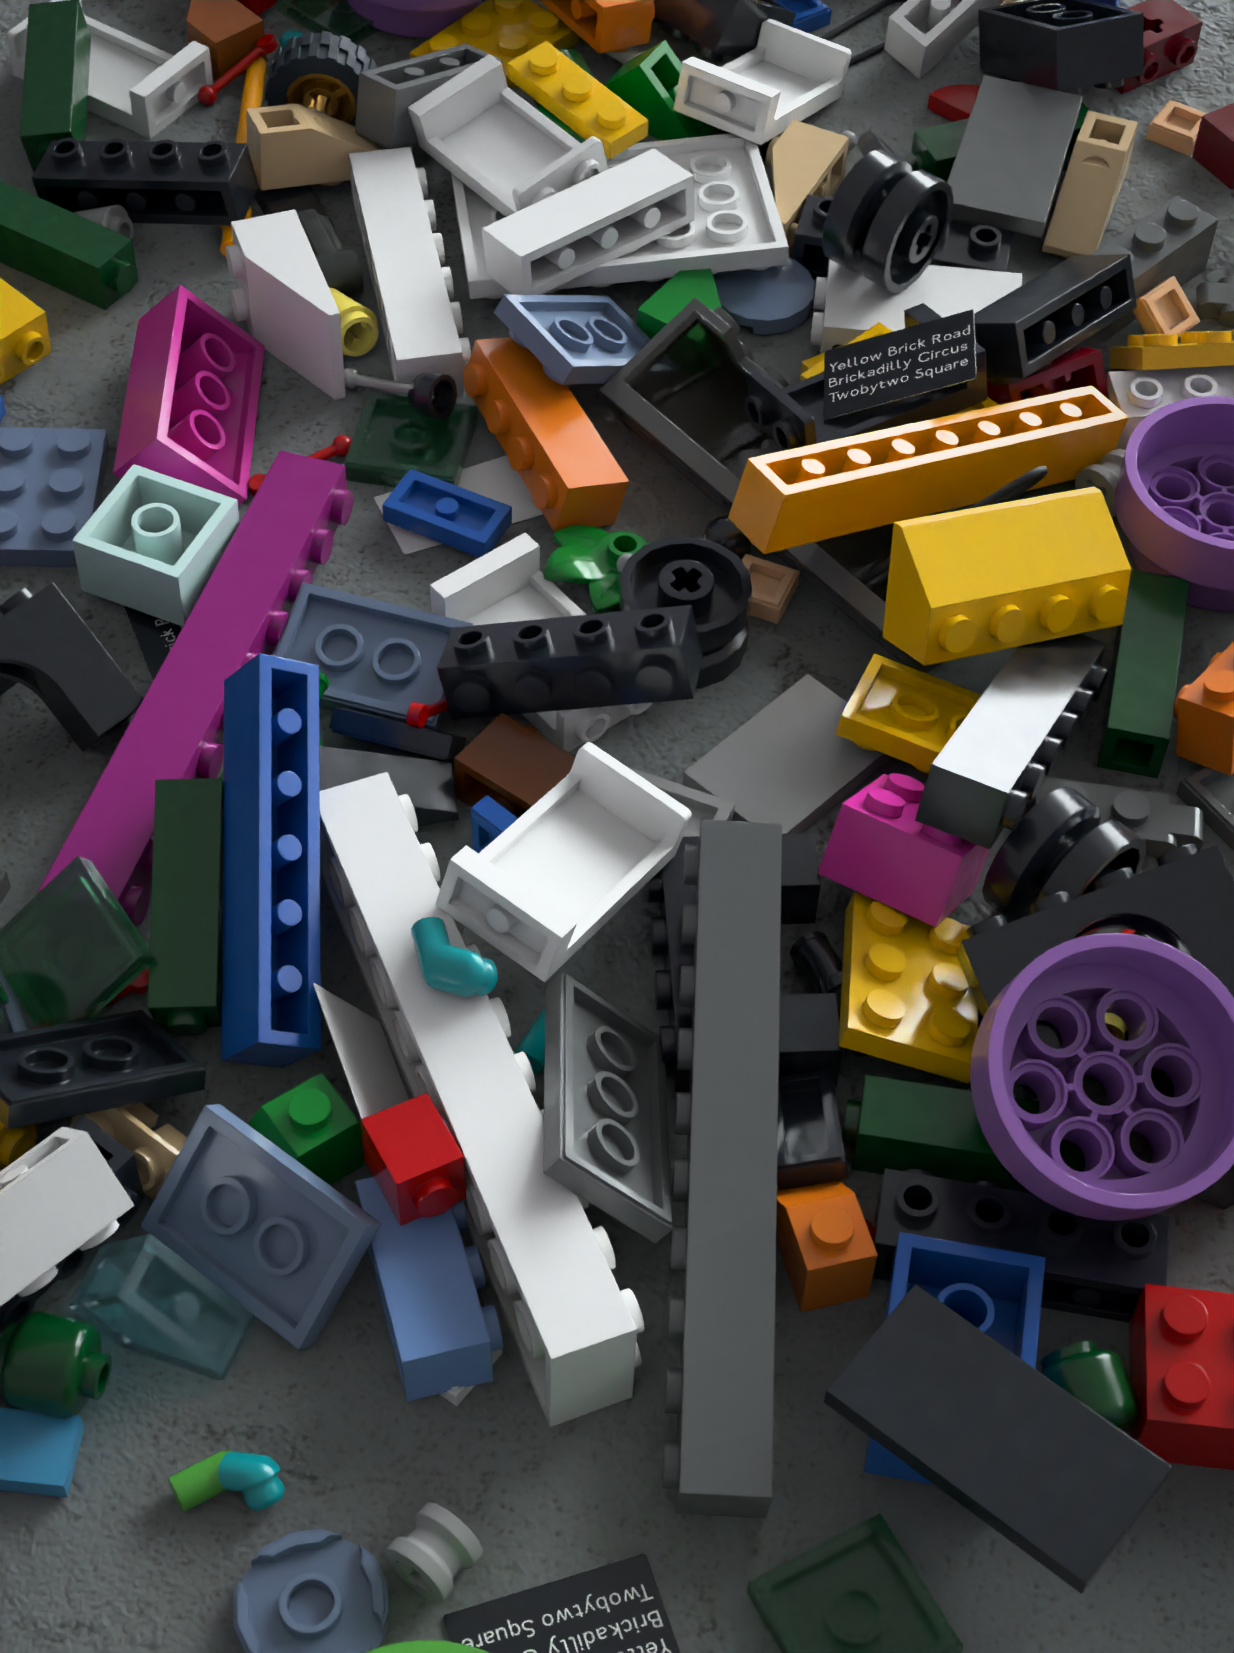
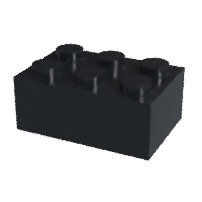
M1026 0L978 10L980 69L998 74L1000 79L1015 82L1021 81L1033 86L1080 95L1082 87L1094 85L1095 88L1100 89L1117 88L1124 85L1125 78L1144 75L1143 13L1092 0Z

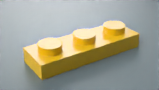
M545 41L508 63V79L583 139L587 140L592 136L599 139L603 144L604 153L607 158L615 157L648 136V119L549 42Z

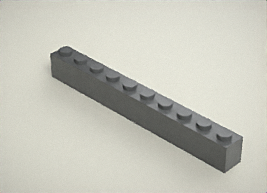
M701 819L698 845L685 844L683 885H696L695 904H683L681 945H694L693 965H681L679 1006L692 1007L691 1028L679 1027L677 1070H690L689 1092H676L674 1134L687 1135V1158H674L672 1201L685 1202V1226H672L670 1240V1270L683 1271L682 1296H669L667 1341H681L680 1368L667 1367L665 1382V1413L678 1414V1442L664 1441L662 1462V1488L676 1489L675 1514L766 1518L773 1498L782 824Z

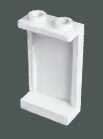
M51 0L50 2L65 1V0ZM84 14L91 35L87 110L151 139L199 102L197 93L202 86H211L213 84L209 47L192 41L177 54L172 55ZM28 18L9 30L6 36L13 75L23 80Z
M768 19L761 25L756 48L722 67L712 65L695 57H690L683 61L673 110L762 145L784 132L793 119L801 122L842 97L852 53L848 48L778 21Z
M488 54L408 107L419 147L505 217L608 170L603 144L599 139L592 136L583 143L578 142L508 88L502 63L491 54Z
M829 259L827 278L817 277L813 309L824 310V313L813 312L810 345H820V354L832 349L834 345H846L879 322L893 332L904 329V310L922 303L926 304L941 317H947L971 309L976 313L1022 286V273L928 265L922 275L906 290L893 293L865 278L863 270L853 272Z
M527 533L521 534L430 584L432 614L473 623V626L587 615L555 584L544 579V574L540 571V546ZM652 703L525 713L522 715L547 740L570 752L583 743L597 740L608 728L628 716L644 712Z
M587 742L578 750L569 774L479 854L466 845L450 859L435 905L540 980L546 982L675 856L692 813L687 807L593 743Z

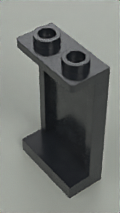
M924 303L904 310L905 328L943 318ZM975 342L976 378L973 380L826 420L823 418L824 372L780 389L760 370H756L747 374L749 396H746L744 401L745 410L751 424L756 429L761 428L777 443L781 451L945 417L988 400L986 350Z

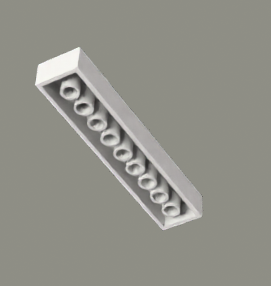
M388 772L320 791V876L412 1097L415 1098L428 1093L464 1156L467 1198L463 1201L468 1221V1232L473 1244L477 1246L481 1263L549 1426L558 1425L632 1398L634 1368L642 1364L636 1340L637 1334L644 1331L643 1316L632 1290L627 1288L620 1291L611 1271L616 1268V1260L611 1242L602 1226L592 1229L584 1209L588 1208V1201L543 1174L544 1109L539 1111L532 1093L536 1092V1083L527 1056L524 1052L514 1054L507 1040L511 1036V1028L505 1007L499 997L489 999L488 995L476 996L474 994L463 997L436 990L427 985L422 976L411 934L413 924L422 918L438 917L442 919L445 923L451 946L474 951L480 957L481 954L475 944L465 946L459 933L463 931V924L435 905L440 891L437 881H440L439 865L431 844L428 842L420 845L414 833L418 831V822L410 797L407 794L397 795Z

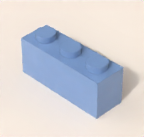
M370 1177L355 1181L358 1206L381 1223L367 1251L406 1402L445 1393L456 1386H459V1388L493 1381L492 1351L503 1349L502 1334L494 1305L481 1307L477 1295V1289L485 1288L484 1272L477 1246L464 1247L459 1231L468 1229L464 1201L455 1203L450 1209L438 1216L421 1217L400 1226L375 1178Z

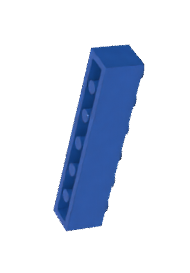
M259 653L224 680L221 1061L284 1068L321 1050V1005L313 986L315 983L321 987L319 665Z

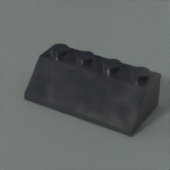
M654 0L655 16L653 21L657 22L658 18L666 22L663 27L665 32L687 42L692 38L698 42L695 49L697 52L710 59L722 62L725 55L739 58L754 50L758 44L761 25L764 21L772 19L789 26L793 23L797 13L775 0Z

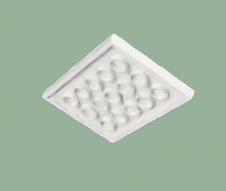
M729 133L636 143L611 159L606 157L607 166L610 169L654 148L693 174L694 221L617 259L596 267V269L546 293H554L560 289L587 286L602 288L615 283L643 280L657 282L673 277L682 270L711 269L714 275L725 271L744 269L764 270L771 266L788 265L789 246L757 144ZM451 173L470 299H500L504 294H512L486 274L482 228L505 218V216Z

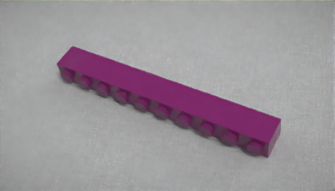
M279 451L38 890L48 930L121 949L132 926L138 927L143 922L148 911L150 891L152 889L155 780L217 778L224 756V680L259 653L272 656L302 582L312 584L313 574L318 565H325L333 547V535L339 524H347L353 508L354 496L352 491L347 490L345 465Z

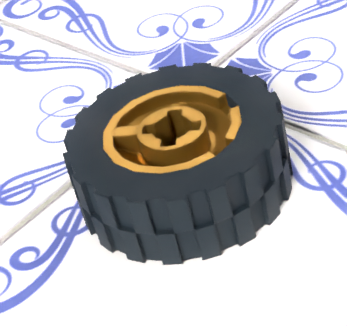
M311 31L303 33V36L298 38L294 36L287 40L284 47H279L275 53L274 60H272L265 90V100L268 101L267 107L299 104L355 126L359 73L377 68V65L373 58L370 59L366 50L362 46L355 45L351 42V39L343 35L339 37L332 35V32L322 31V33H313Z

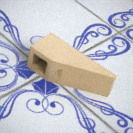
M299 104L246 109L247 146L261 191L313 184L324 186L339 185L343 181L351 180L349 153L382 150L374 141L356 133L354 125Z
M1088 110L1058 196L1043 244V252L1060 255L1068 259L1077 255H1091L1098 250L1127 174L1138 122Z

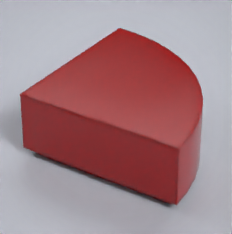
M958 84L937 89L929 94L927 109L952 122L968 119L980 86Z

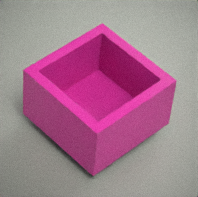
M892 773L888 776L882 774L842 803L817 873L937 927L974 892L990 849L915 821L925 786L920 781L907 775Z

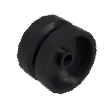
M882 149L869 152L850 170L830 204L822 235V247L825 257L853 272L863 270L865 278L893 293L906 290L922 275L931 263L944 239L951 220L954 203L952 186L922 169L912 172L911 165Z
M692 536L667 537L644 545L627 559L619 581V612L692 605L703 655L696 689L723 681L740 666L747 649L749 630L747 619L751 610L752 585L750 572L738 555L717 542Z
M1064 786L1049 793L1032 807L1018 823L1016 829L1009 834L998 850L986 874L982 889L984 900L1009 920L1021 919L1032 914L1030 906L1033 903L1047 896L1068 891L1071 899L1095 891L1093 882L1097 879L1127 867H1131L1134 876L1138 875L1147 852L1146 841L1118 821L1110 820L1100 824L1099 807L1075 789ZM1097 931L1092 932V933L1087 934V935H1093V934H1095Z

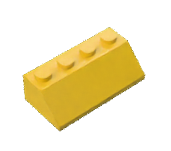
M1088 487L894 522L882 637L926 666L1122 625L1131 567L1102 491L1095 487Z

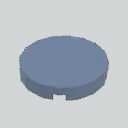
M789 258L788 265L771 266L764 270L744 269L725 271L713 275L721 308L736 321L739 327L740 324L746 327H754L753 334L771 335L787 332L803 324L809 316V310L813 307L815 282L809 270L792 258Z
M324 1529L291 1532L265 1545L251 1560L252 1566L244 1573L242 1581L239 1579L233 1595V1627L243 1653H365L382 1646L390 1622L387 1580L374 1555L360 1544L358 1548L352 1542L343 1540L341 1534Z

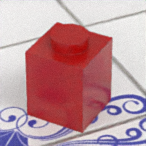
M428 1093L361 1119L365 1162L400 1226L421 1217L438 1216L450 1209L455 1203L467 1198L464 1156Z

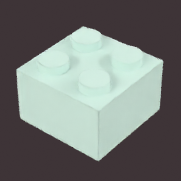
M133 464L72 540L82 591L184 626L240 524L237 499Z

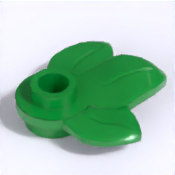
M590 525L567 526L553 534V538L559 548L551 553L544 569V579L548 581L589 584V599L594 611L602 613L620 607L619 581L621 574L617 570L618 558L625 553L634 554L644 545L650 543L642 536L632 532L617 531L608 533Z

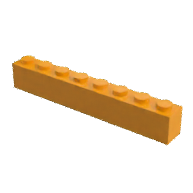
M1091 385L748 458L728 518L763 554L892 524L897 521L975 504L1038 466H1046L1048 473L1029 490L1075 480L1084 468L1089 465L1099 464L1100 459L1104 455L1115 449L1129 417Z

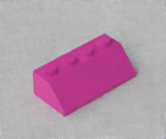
M181 285L176 287L138 320L113 474L122 479L131 466L135 464L237 499L238 505L247 500L265 346Z

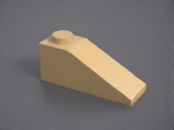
M794 119L780 137L775 136L771 140L765 158L766 166L770 167L769 184L789 246V255L794 250L795 233L807 196L832 197L844 180L849 137Z

